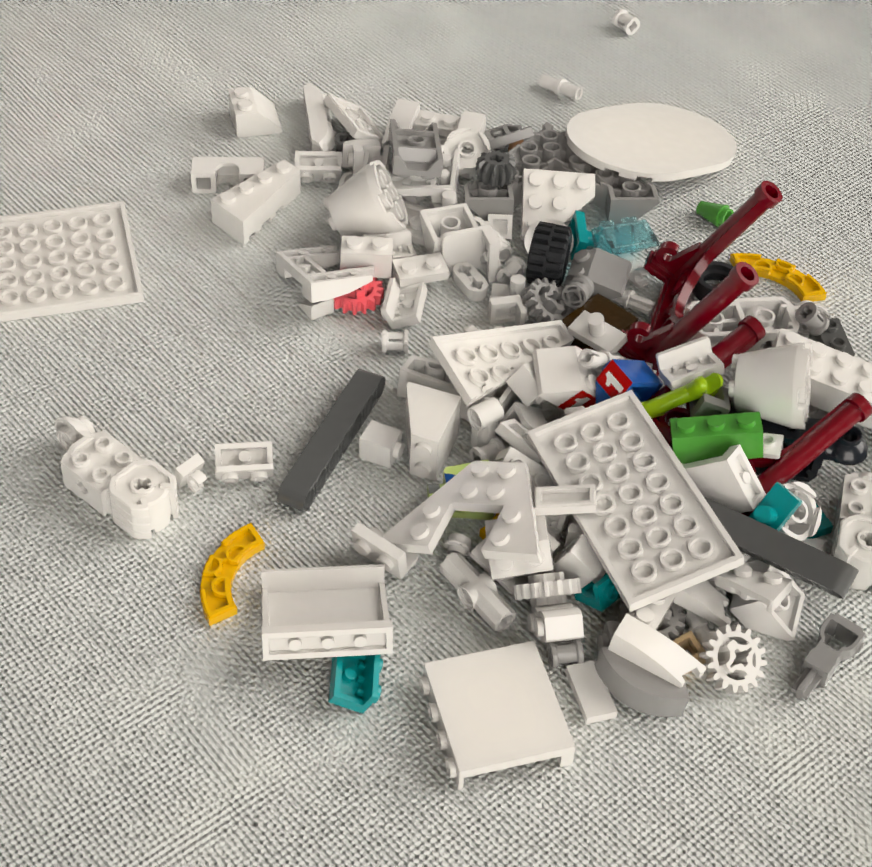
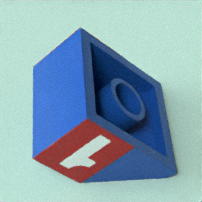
M612 359L603 366L601 374L596 379V404L630 390L634 392L640 402H644L656 393L664 383L645 361Z

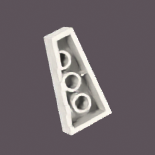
M283 159L210 199L212 223L245 245L249 241V236L253 233L257 234L262 229V224L267 220L271 221L279 209H284L301 193L300 169Z

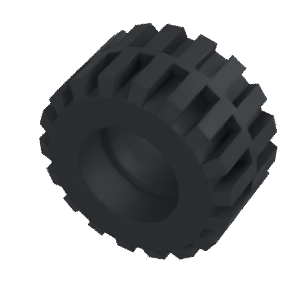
M542 221L538 223L533 233L527 261L526 278L528 284H531L537 278L542 280L545 277L549 283L554 280L557 287L562 285L572 243L571 227Z

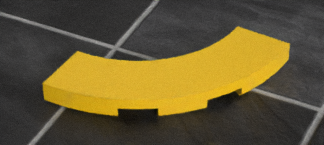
M754 253L730 254L729 261L733 267L739 262L750 264L756 270L759 277L770 279L787 287L800 301L809 300L814 302L826 299L827 293L817 280L810 274L805 275L796 270V266L778 258L776 261L761 258L762 254Z
M252 523L237 529L221 542V546L213 555L209 556L202 571L200 598L202 610L209 626L237 614V606L231 594L234 577L240 567L250 557L265 549V542Z

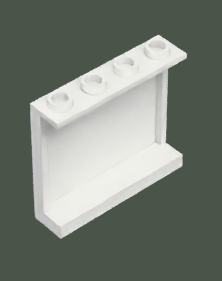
M384 564L261 570L263 661L393 654L392 620L389 619Z
M535 641L424 663L423 677H419L420 691L422 696L428 697L427 710L431 723L436 722L438 727L436 731L438 747L446 752V771L449 778L455 779L458 790L463 789L464 778L551 758L557 759L559 767L572 765L576 746Z

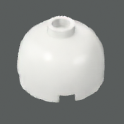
M801 482L782 484L802 500L803 503L781 528L780 532L799 541L812 537L816 534L821 524L822 516L821 507H816L814 498H817L815 492L807 484Z

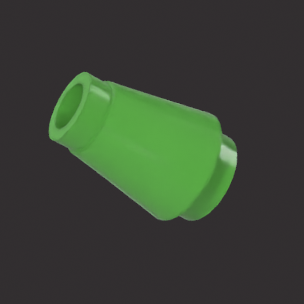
M701 201L696 209L698 215L717 227L734 213L728 205Z

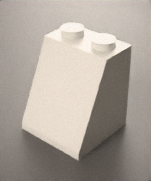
M412 382L407 383L405 431L409 474L437 481L459 436L461 396Z

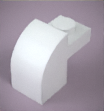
M355 139L345 141L343 143L342 168H352V172L355 174L363 166L365 152L368 151L371 158L380 156L381 145L379 140Z

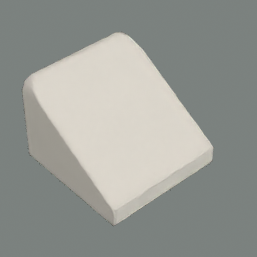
M334 299L315 303L305 300L299 303V307L312 321L333 313Z

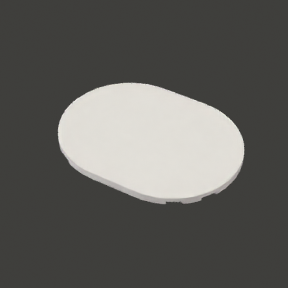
M629 103L584 111L569 120L565 132L567 145L579 158L603 171L606 168L619 172L618 176L637 180L638 176L651 178V182L676 181L718 172L730 165L737 151V144L733 136L718 123L683 108L657 103Z

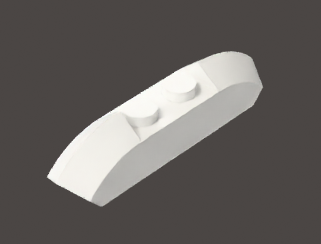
M308 82L303 86V101L311 151H332L336 145L334 136L337 133L332 129L330 108L323 101L326 95Z

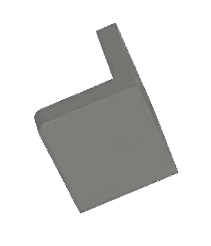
M722 386L715 397L704 393L700 399L690 401V417L728 414L730 411L728 388Z

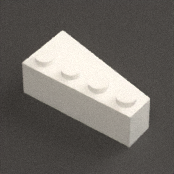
M411 355L400 368L397 395L406 398V385L408 382L460 396L438 360ZM506 383L469 406H466L461 398L460 419L468 420L467 409L491 397L498 399L505 415L510 407L517 402L518 396Z

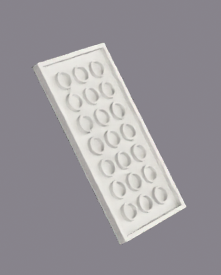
M632 390L527 431L529 442L555 486L596 484L597 513L572 515L630 612L744 565V556Z

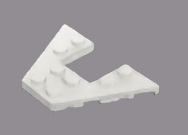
M473 461L381 537L404 552L432 554L455 511L500 513L481 549L485 559L541 563L529 469L526 463Z
M806 538L802 540V542L826 552V539ZM741 552L744 556L745 564L751 558V556ZM746 565L713 577L716 586L730 593L738 594L744 600H758L766 604V611L771 613L791 592L792 579L785 578L777 572L763 573L754 571Z

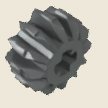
M489 150V153L483 152L477 158L475 170L477 179L483 181L484 185L490 184L492 187L495 185L503 187L504 184H511V181L515 179L517 167L515 157L510 156L509 152L502 153L500 150L495 152Z

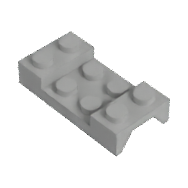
M390 119L388 138L389 146L392 148V174L403 178L421 176V178L427 180L441 178L443 155L437 123L432 122L425 130L401 129L395 119Z

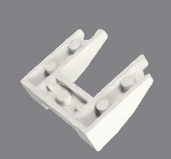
M398 98L389 118L381 144L383 147L389 142L390 119H395L401 129L425 130L432 122L437 123L439 135L448 137L451 132L460 128H470L473 132L478 133L479 131L484 134L486 114L465 110L462 117L420 110V102ZM463 147L462 152L464 154H470V152L473 150H467L466 147Z
M441 144L443 155L441 178L427 180L421 178V176L403 178L396 174H391L393 178L391 182L394 184L398 196H431L432 203H442V193L444 191L452 190L457 194L459 149H456L454 155L450 156L443 153L444 145ZM390 146L382 147L384 155L371 158L369 152H365L362 168L370 162L379 160L389 171Z
M335 244L276 251V271L284 278L294 277L302 284V295L311 303L330 300L348 294L372 282L374 266L326 272L324 269L340 263L341 250L337 251V245Z
M707 581L626 613L612 637L608 650L679 688L683 687L685 683L682 676L690 671L698 678L702 677L707 667L678 644L658 632L657 629L672 603L691 611L719 627L724 625L730 626L731 619L725 616L724 607H727L729 603L728 599Z

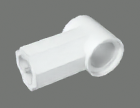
M491 397L467 409V418L472 426V447L477 446L480 448L488 444L490 439L496 437L497 422L504 419V410L501 403L495 397Z

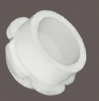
M451 533L448 541L445 540L443 543L444 547L448 548V555L455 552L456 554L461 553L463 556H468L472 550V540L460 533Z

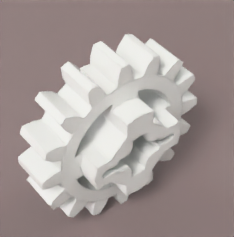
M564 572L528 576L529 584L513 586L515 600L530 599L531 607L567 603L568 594L582 593L580 578L565 580Z
M740 624L724 625L718 627V630L710 631L708 634L711 639L702 641V645L707 650L706 652L699 653V657L706 659V663L703 665L707 667L706 670L710 673L706 677L707 682L715 680V689H725L726 694L748 692V688L757 687L756 679L764 678L765 676L760 670V666L767 665V662L762 660L760 656L766 650L764 648L758 649L757 647L760 638H750L751 629L741 630Z

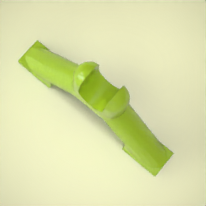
M711 373L705 378L698 376L682 387L651 400L641 402L651 418L663 416L675 407L700 399L704 393L715 397L723 386V377L718 373Z

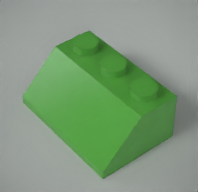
M760 412L683 417L669 420L672 450L682 464L723 456L730 446L739 444L747 459L763 458V427Z

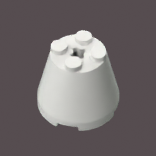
M376 160L366 164L334 192L323 199L326 208L331 214L328 217V222L333 231H339L341 238L342 236L362 237L363 234L398 232L405 230V226L409 224L402 196H398L397 190L391 182L393 178L381 161Z
M799 342L733 354L732 371H734V379H730L728 395L731 397V409L742 413L760 412L761 419L792 429L805 430L811 394L810 366L812 367V344Z

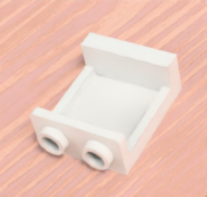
M740 444L730 446L723 456L682 464L704 497L739 513L754 511L766 495Z

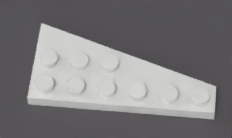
M562 320L434 336L428 345L465 405L469 406L505 385L506 381L523 364L533 361L532 351L535 349L570 346L574 338L569 334Z

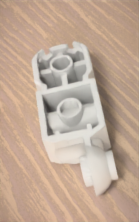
M783 296L737 298L688 342L707 336L710 339L712 348L736 329L738 323L748 315L760 321L766 335L747 352L771 348L781 328L795 332L803 337H809L807 327L796 320L795 313L802 304L812 301L804 300L793 305ZM700 301L691 302L686 307L684 315ZM815 304L820 314L830 318L827 309L819 304Z
M82 415L77 418L71 416L56 418L54 423L56 437L60 445L67 450L60 462L64 486L102 515L110 513L113 522L136 539H151V530H155V533L164 529L170 523L171 514H173L175 519L179 517L176 477L154 460H144L106 431L95 433L93 425Z
M872 470L871 473H851L844 476L837 497L832 540L834 541L830 550V555L849 563L859 570L851 585V588L858 590H867L868 586H872Z

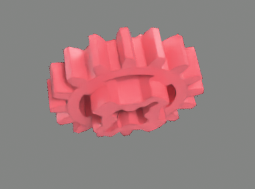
M373 277L372 282L348 294L333 298L334 308H343L344 314L352 311L353 315H356L359 311L366 314L367 309L376 310V305H381L384 296L382 281H377V278Z

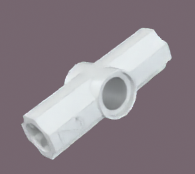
M453 552L446 556L445 560L440 564V572L455 587L463 606L470 611L475 609L494 631L502 632L509 628L510 624L516 619V612L498 594L496 584L487 573L479 574L461 553L456 554Z

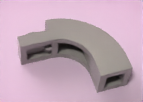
M606 621L602 633L597 637L599 654L594 665L599 677L608 687L609 692L621 703L641 713L659 717H681L690 699L686 683H684L683 687L679 688L608 650L619 622Z

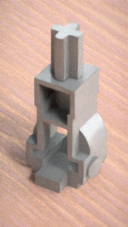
M830 613L819 628L820 632L816 647L812 648L804 659L800 672L801 675L791 688V691L796 694V698L807 700L817 685L824 688L840 662L851 657L854 658L865 645L863 641L866 634L863 632V628L838 613H835V615ZM831 636L847 646L841 647L837 651L828 646V643L831 640Z

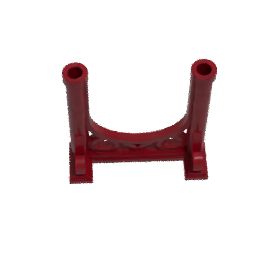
M763 181L755 188L754 194L702 243L698 242L678 252L679 245L677 243L666 241L661 243L657 250H651L648 253L643 268L652 276L661 280L663 284L649 324L638 321L632 323L628 330H621V332L627 334V342L617 351L621 356L627 359L652 363V370H657L656 375L659 376L656 360L657 353L687 343L743 292L750 291L758 284L759 276L756 270L746 262H739L730 270L729 275L684 315L689 296L708 265L768 209H773L782 201V193L774 183Z
M748 315L738 323L736 329L712 347V352L724 363V368L726 369L732 364L733 354L747 352L765 337V329L758 319ZM664 385L646 401L672 390L667 385ZM854 392L794 443L781 450L779 459H748L755 474V467H769L757 477L766 495L776 482L781 484L788 483L858 422H864L872 415V406L869 401L861 394ZM689 402L686 403V408L675 407L663 416L651 418L671 449L669 419L690 417ZM753 511L744 512L741 514L749 517Z

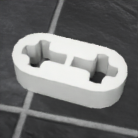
M460 262L455 264L452 280L461 292L472 301H482L485 299L488 290V283L485 278L470 263Z

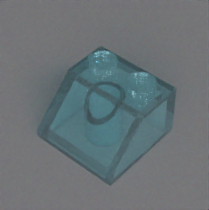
M636 216L623 218L622 223L614 224L613 220L599 222V227L591 229L594 248L602 249L614 255L639 252L659 246V241L646 219L637 220Z

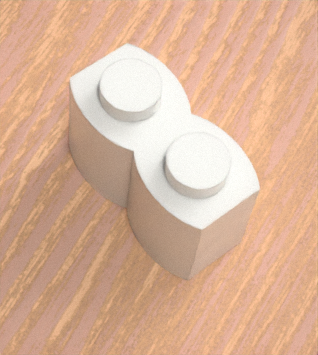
M570 602L533 606L531 609L532 613H528L529 631L534 632L537 638L541 637L544 643L582 639L584 637L582 612L579 607H573Z

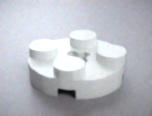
M460 128L448 135L444 143L443 153L453 156L455 150L459 149V175L476 172L477 158L483 152L489 153L490 143L483 133L479 131L478 133L473 132L470 128ZM463 147H466L467 150H473L470 152V154H464L462 152Z

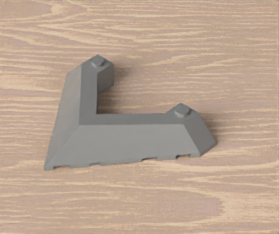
M548 122L542 125L541 131L533 132L534 136L524 139L521 144L516 145L509 151V155L515 157L517 167L515 179L511 181V184H504L503 187L499 185L492 187L490 184L484 185L483 181L477 179L473 183L468 182L464 185L463 189L465 203L484 221H488V214L513 215V208L522 203V172L524 168L595 174V197L590 203L605 210L608 224H632L659 204L656 186L649 182L645 185L639 180L620 177L617 171L607 168L603 171L579 158L567 145L565 132L553 130L554 125Z

